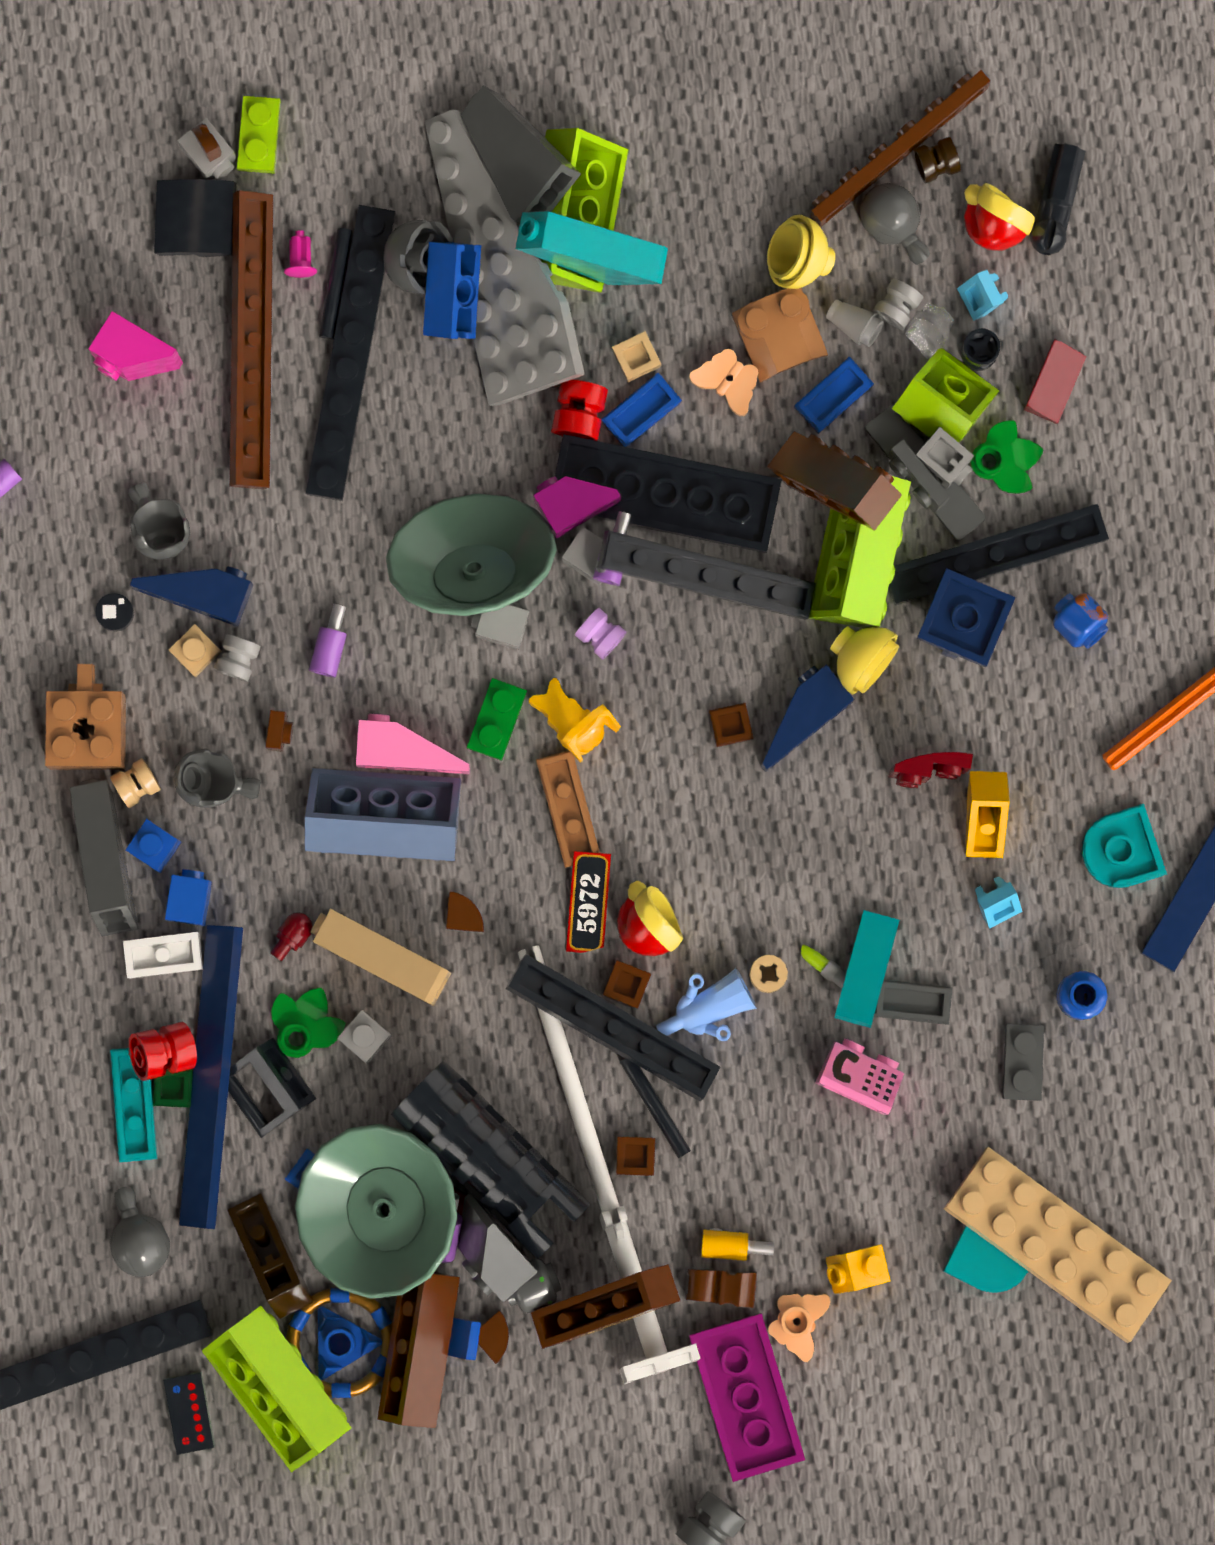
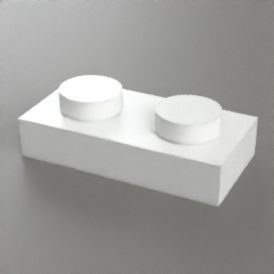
M199 932L123 941L128 979L203 970Z

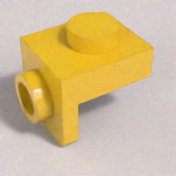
M882 1244L826 1257L827 1277L835 1294L857 1291L891 1281Z

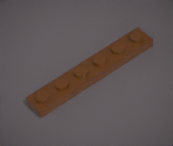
M982 70L973 77L969 73L964 75L953 85L952 88L955 92L944 100L941 96L926 107L924 112L927 115L919 122L915 123L914 120H910L896 133L899 138L890 146L883 143L868 156L870 162L861 170L855 166L840 179L843 185L832 194L829 190H826L819 195L811 204L814 209L811 210L810 218L816 221L820 227L825 225L913 152L914 148L919 147L984 93L989 87L990 79Z

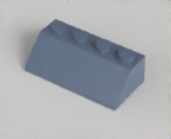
M312 768L305 812V851L455 861L461 778Z

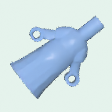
M736 968L698 995V989L702 988L705 981L701 974L694 973L689 979L686 995L679 999L676 1015L657 1024L656 1027L659 1032L666 1036L683 1028L692 1034L703 1035L706 1033L720 1041H727L731 1036L729 1027L727 1025H720L718 1027L712 1023L757 1008L749 989ZM695 978L700 979V983L695 984L693 980ZM725 1030L727 1032V1035L722 1036L720 1034V1031Z

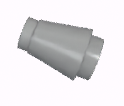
M838 299L832 303L826 315L827 320L831 321L859 346L864 344L870 347L879 336L884 321L877 318V313L841 302Z

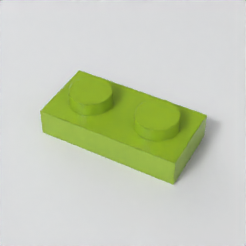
M243 96L237 162L238 171L275 174L280 98Z

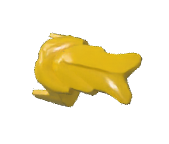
M553 678L549 682L547 694L533 695L529 698V704L546 716L548 725L557 732L556 737L562 746L567 748L580 763L583 761L581 755L589 753L601 743L604 737V725L614 732H618L621 727L603 704L592 712L588 709L583 710L575 699L568 698L565 695L557 678Z

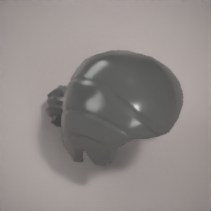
M884 183L873 187L865 195L860 208L863 227L881 244L893 245L902 243L907 250L910 261L915 265L924 262L929 257L930 252L928 247L915 234L920 223V211L913 195L898 184Z
M140 483L129 488L128 495L137 504L138 508L130 520L132 539L137 550L142 555L156 560L173 558L181 553L190 538V525L180 504L170 499L153 500L146 483Z
M199 749L187 753L176 765L173 775L175 788L179 796L190 805L200 808L222 805L228 802L233 794H241L250 799H256L259 796L261 784L259 779L236 777L231 760L225 754L214 753L209 749Z
M122 1187L114 1193L115 1203L121 1211L122 1220L113 1229L111 1235V1255L117 1266L125 1273L135 1277L151 1276L168 1259L170 1239L160 1221L138 1213L134 1190L131 1187Z

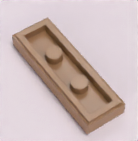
M570 751L536 759L565 868L572 867L574 851L600 853L576 762Z

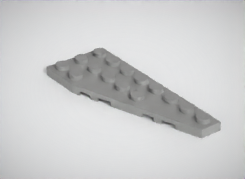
M452 109L424 122L447 224L453 242L481 245L476 337L474 343L488 405L497 406L585 374L566 297L562 291H557L550 278L553 274L547 263H542L540 258L515 249L520 224L510 217L462 119V110Z

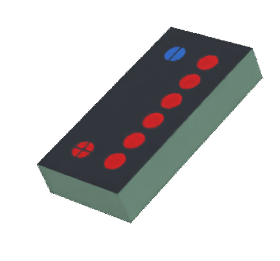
M202 1372L164 1379L176 1454L214 1448L215 1443Z

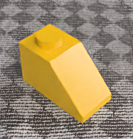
M970 771L966 814V857L1003 858L1010 803L1007 772Z

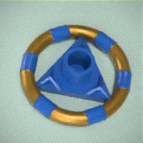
M339 1288L326 1289L312 1295L313 1303L297 1310L293 1315L287 1329L286 1340L295 1345L301 1354V1332L311 1314L318 1309V1375L324 1385V1391L332 1398H351L369 1391L384 1378L393 1324L388 1313L376 1299H369L340 1290ZM351 1302L363 1307L370 1313L381 1331L382 1339L325 1308L323 1305ZM382 1345L381 1354L377 1358L371 1372L362 1379L353 1383H329L324 1381L327 1377ZM301 1355L303 1363L306 1365V1367H307V1368L309 1369V1371L312 1373V1371L310 1370L309 1366L307 1365L305 1359H304L303 1356Z

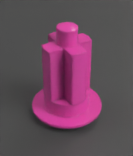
M302 230L295 231V236H292L291 240H289L290 267L284 269V274L294 278L314 276L317 273V269L311 267V238L305 236Z

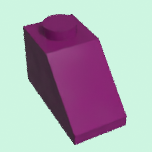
M556 476L545 480L536 487L538 493L533 495L535 504L553 529L556 539L621 502V495L617 489L567 476L560 480H557Z

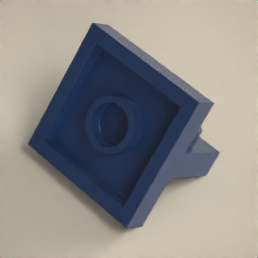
M946 568L916 639L942 649L941 654L955 660L959 656L986 668L1016 597Z

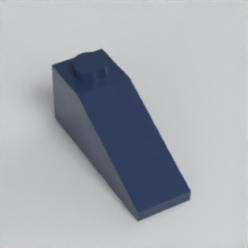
M229 566L226 567L225 572L215 568L132 578L130 583L131 588L135 591L236 627L239 626L253 588L252 582L246 580L247 573Z
M827 664L820 670L814 665L798 678L801 685L796 689L761 765L765 772L855 700Z

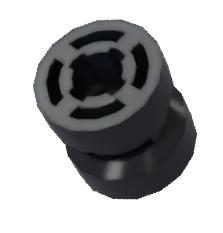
M985 328L971 331L966 336L961 347L963 363L975 371H983L990 368L995 363L1000 352V341L997 335Z

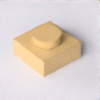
M646 331L612 347V351L627 382L633 381L661 367V362Z
M196 624L169 649L194 677L198 676L222 652Z

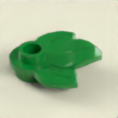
M1010 420L997 423L989 430L986 442L978 445L972 452L974 457L970 465L978 477L993 480L1000 490L1007 493L1020 494L1028 492L1033 488L1032 482L1025 471L1037 463L1044 450L1041 446L1030 440L1017 438L1016 422ZM985 455L993 456L995 466L992 468L985 467L982 464V457Z
M322 988L312 989L304 993L296 1002L283 993H280L275 999L271 1016L274 1024L279 1029L277 1036L278 1046L285 1055L300 1058L307 1055L312 1048H328L338 1040L337 1038L344 1031L345 1021L327 1016L328 1001ZM293 1032H300L303 1035V1043L300 1046L291 1045L289 1037Z

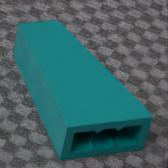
M549 211L522 212L515 248L608 285L662 284L668 248Z

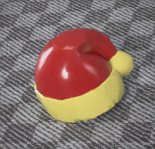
M985 183L982 186L970 184L965 189V199L968 203L964 214L965 228L969 237L977 245L987 250L1003 251L1016 246L1026 236H1029L1035 217L1026 209L1014 203L998 188Z
M640 881L631 883L628 889L629 897L621 905L617 918L619 938L629 950L642 956H658L669 951L672 952L682 942L683 936L668 899L656 887H646Z

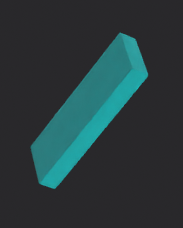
M863 910L834 1018L871 1028L897 933L899 919Z
M129 1048L111 1049L119 1162L158 1159L152 1079L142 1081L138 1078L131 1064Z

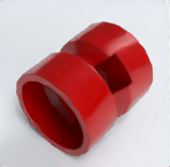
M574 379L561 383L557 401L562 405V408L555 410L551 432L561 437L565 434L598 441L602 420L597 415L604 411L608 389L598 384ZM577 404L585 406L584 410L576 409Z
M183 1021L162 1026L159 1032L149 1029L130 1035L128 1048L131 1064L136 1075L142 1081L165 1076L166 1070L174 1074L193 1069L196 1066L197 1051L194 1037L190 1028Z

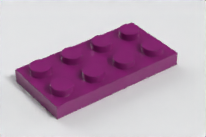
M762 1313L689 1334L691 1344L697 1345L700 1355L697 1364L732 1481L735 1482L805 1461Z

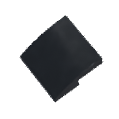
M204 179L157 180L154 253L159 256L191 254L199 257L232 256L233 193L236 192L237 183L226 180Z

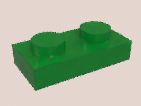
M492 678L467 749L502 761L527 690Z

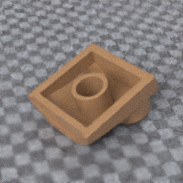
M802 288L781 290L751 302L731 315L752 365L758 369L757 378L759 383L810 360L828 356L810 310L809 300L803 293Z

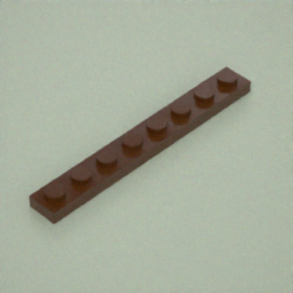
M242 190L233 193L229 487L264 490L270 488L273 194Z

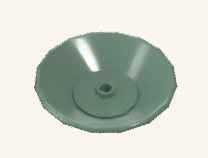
M472 494L444 499L416 513L395 533L386 555L389 581L406 601L432 613L469 616L500 610L528 596L548 576L557 549L553 529L534 507L508 496Z
M383 1124L348 1128L322 1144L302 1173L295 1202L299 1239L315 1269L340 1290L369 1299L403 1295L430 1279L450 1251L458 1218L453 1183L438 1155L412 1133ZM384 1203L390 1208L388 1216L382 1213L381 1208Z

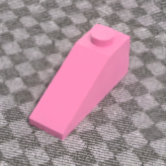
M368 714L367 720H359L356 766L358 768L470 774V765L401 724L390 722L389 715Z

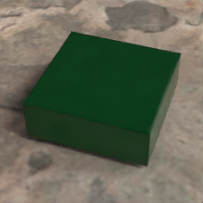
M166 1070L165 1076L154 1078L153 1106L191 1107L193 1070L174 1074Z

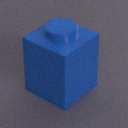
M146 819L126 848V851L157 872L162 873L182 842Z
M182 869L181 876H171L165 920L199 926L206 925L212 882L204 879V872Z

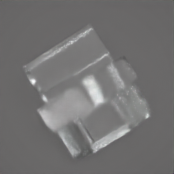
M930 303L926 304L909 322L906 336L925 358H930L950 338L954 319L944 307L940 308V306L936 307Z

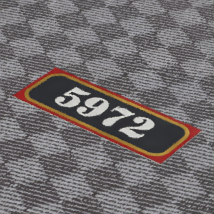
M574 851L566 952L584 953L604 947L611 854Z

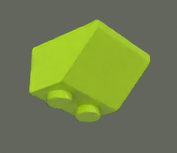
M940 347L912 379L892 409L901 415L905 422L914 425L930 438L941 427L960 443L998 394L999 390Z

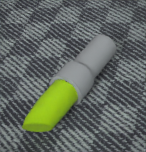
M803 944L801 948L802 958L821 972L820 975L842 988L846 973L840 969L841 966Z

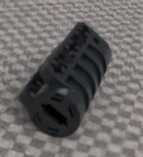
M444 1060L391 1113L408 1132L415 1135L432 1149L452 1176L467 1188L537 1259L554 1244L530 1220L537 1210L550 1198L575 1222L590 1206V1202Z

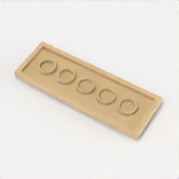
M989 1147L984 1149L944 1207V1210L1126 1343L1132 1341L1172 1281Z

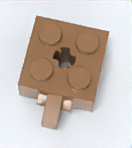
M77 664V684H69L68 691H46L45 766L50 770H125L126 696L122 691H104L103 684H95V665ZM88 722L95 729L93 735L88 733L90 738L84 740L83 736L77 733L79 726L84 727L82 723Z

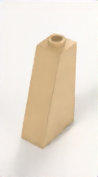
M332 909L329 910L327 915L320 913L311 930V933L316 935L313 940L315 944L432 1006L435 1005L451 975L448 970Z

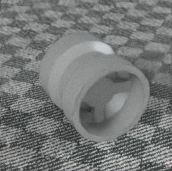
M892 279L886 288V297L878 301L873 312L877 313L878 318L891 326L904 330L910 320L909 314L911 310L918 308L923 296L910 285L900 280Z
M226 634L222 644L226 653H223L222 657L217 658L213 670L248 682L252 673L250 660L257 658L261 646Z

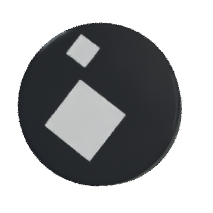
M111 593L102 597L97 603L96 618L105 629L117 632L126 629L131 624L134 618V608L125 596Z

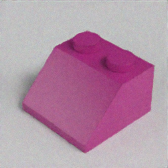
M113 311L88 349L95 359L93 363L98 366L97 370L114 381H117L119 376L127 381L177 370L183 364L175 348Z

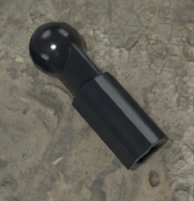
M1055 143L1053 146L1036 222L1030 232L1032 246L1040 254L1052 255L1058 253L1066 243L1067 226L1086 152L1078 146L1066 143Z

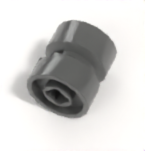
M707 1491L695 1507L697 1515L695 1517H688L676 1532V1535L687 1545H726L725 1539L727 1537L734 1538L746 1522V1519L716 1495Z

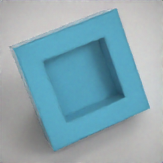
M988 270L975 274L957 288L973 321L986 316L1008 298L1007 292L1000 294L994 282L999 280L998 275L995 273L989 274Z
M1001 877L994 878L997 889L989 893H985L981 886L975 889L981 914L989 929L1023 912L1017 892L1011 882L1006 883Z

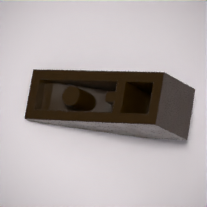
M260 1193L228 1209L227 1211L263 1294L278 1318L281 1319L313 1303L301 1272L263 1195Z

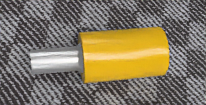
M718 1228L703 1229L701 1257L746 1261L748 1254L773 1255L774 1242L750 1241L748 1239L749 1234L744 1232L722 1231Z

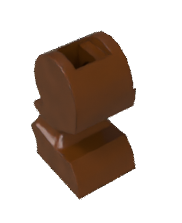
M687 1269L689 1282L688 1293H685L686 1300L711 1302L718 1305L730 1303L737 1307L754 1308L757 1272H739L732 1275L724 1270Z

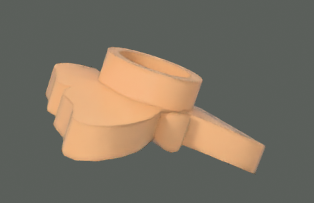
M725 349L721 353L714 355L712 361H706L700 368L690 372L689 378L691 383L699 388L716 389V393L719 396L725 395L732 412L738 416H745L748 413L749 403L753 397L752 390L756 388L759 372L754 365L743 366L741 362L737 361L736 353L733 350ZM728 376L733 377V380L727 381L726 378Z
M799 1294L780 1296L777 1301V1306L780 1310L778 1320L773 1321L769 1325V1334L779 1344H786L787 1349L795 1353L803 1362H808L814 1353V1342L810 1332L815 1330L816 1324L814 1321L823 1316L828 1310L831 1303L830 1297L827 1294H806L803 1297ZM795 1318L800 1319L799 1325L793 1323Z

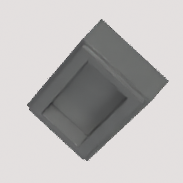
M884 980L874 1017L949 1025L953 987Z

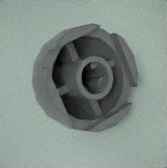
M426 220L409 221L395 228L389 235L384 246V267L389 279L401 290L426 295L429 242H453L448 229L440 222Z

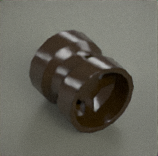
M951 137L940 139L936 145L931 147L922 145L914 148L915 160L925 184L935 181L938 175L944 173L953 175L961 172L960 160Z

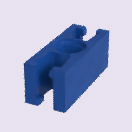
M429 242L424 336L475 339L481 245Z

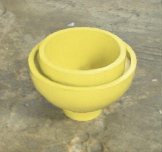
M803 215L791 216L782 223L773 234L768 247L767 265L771 279L777 286L786 289H799L812 283L819 275H828L835 263V252L831 247H828L825 233L816 221Z
M847 626L835 639L830 650L838 655L836 663L837 674L841 684L850 694L853 695L858 691L865 693L888 667L899 648V645L895 643L898 635L887 628L869 627L856 632Z

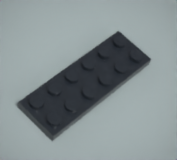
M563 434L555 471L557 480L567 476L618 490L621 495V502L593 518L616 522L618 512L621 511L631 514L629 521L631 526L767 553L782 479Z

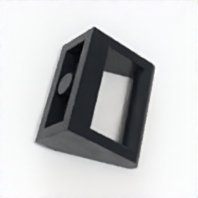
M274 1038L259 1045L230 1067L228 1092L260 1138H263L317 1099L288 1057L280 1050ZM250 1063L284 1109L283 1113L269 1123L235 1076L236 1073Z

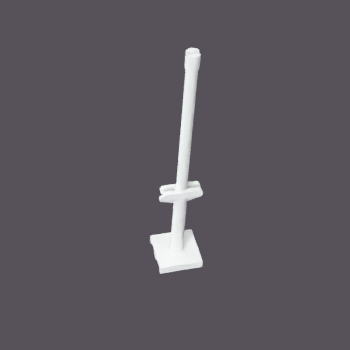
M532 946L535 960L545 965L540 947ZM525 949L518 952L520 961L526 955ZM537 1007L601 1209L599 1219L603 1231H606L620 1279L642 1271L627 1225V1214L624 1206H619L562 1023L557 1018ZM655 1311L633 1318L646 1360L624 1366L619 1371L623 1384H627L678 1366L696 1362L700 1359L696 1344L667 1352Z

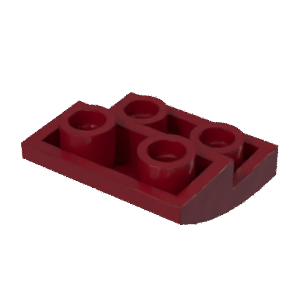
M940 752L919 755L895 764L889 771V778L897 779V786L916 789L918 786H921V783H926L931 778L932 770H936V777L957 780L958 777H961V774L965 775L971 769L973 754Z

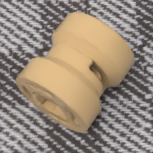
M143 758L134 762L130 770L126 772L119 771L110 776L113 785L128 808L138 804L142 796L146 794L153 795L161 790L159 783ZM133 775H135L136 779L138 780L139 784L141 785V787H142L141 790H140L139 786L137 785L136 781L134 780V778L132 777Z

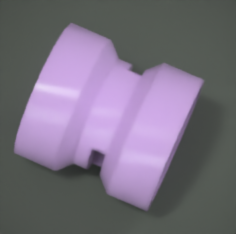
M597 608L577 630L575 636L583 643L591 641L594 653L604 660L627 632L620 625L608 624V615L600 608Z

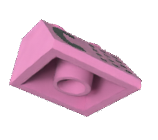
M845 1038L842 1044L833 1042L815 1083L876 1112L889 1115L904 1076L903 1072L897 1070L899 1063L880 1054L874 1060L862 1054L865 1047Z

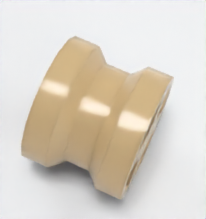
M764 955L753 962L749 977L752 985L757 990L771 993L779 990L785 984L788 971L786 964L780 958L774 955Z

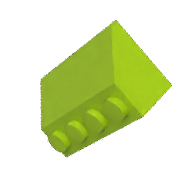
M579 128L546 130L545 138L581 173L551 212L614 231L629 149ZM540 259L542 263H547L553 274L550 278L555 285L602 293L604 283Z
M892 476L894 481L891 484L902 496L875 531L830 508L814 581L816 585L809 614L810 619L860 628L880 627L881 621L887 612L886 596L888 587L895 575L893 564L896 550L901 544L903 537L901 526L904 512L910 504L911 496L909 489L911 481Z
M262 1306L252 1311L202 1350L203 1354L291 1472L317 1456L352 1428L347 1422L345 1412L340 1406L332 1402L324 1391L322 1381L318 1376L309 1371L302 1361L299 1350L295 1345L286 1340L279 1330L276 1319L273 1315L266 1312Z

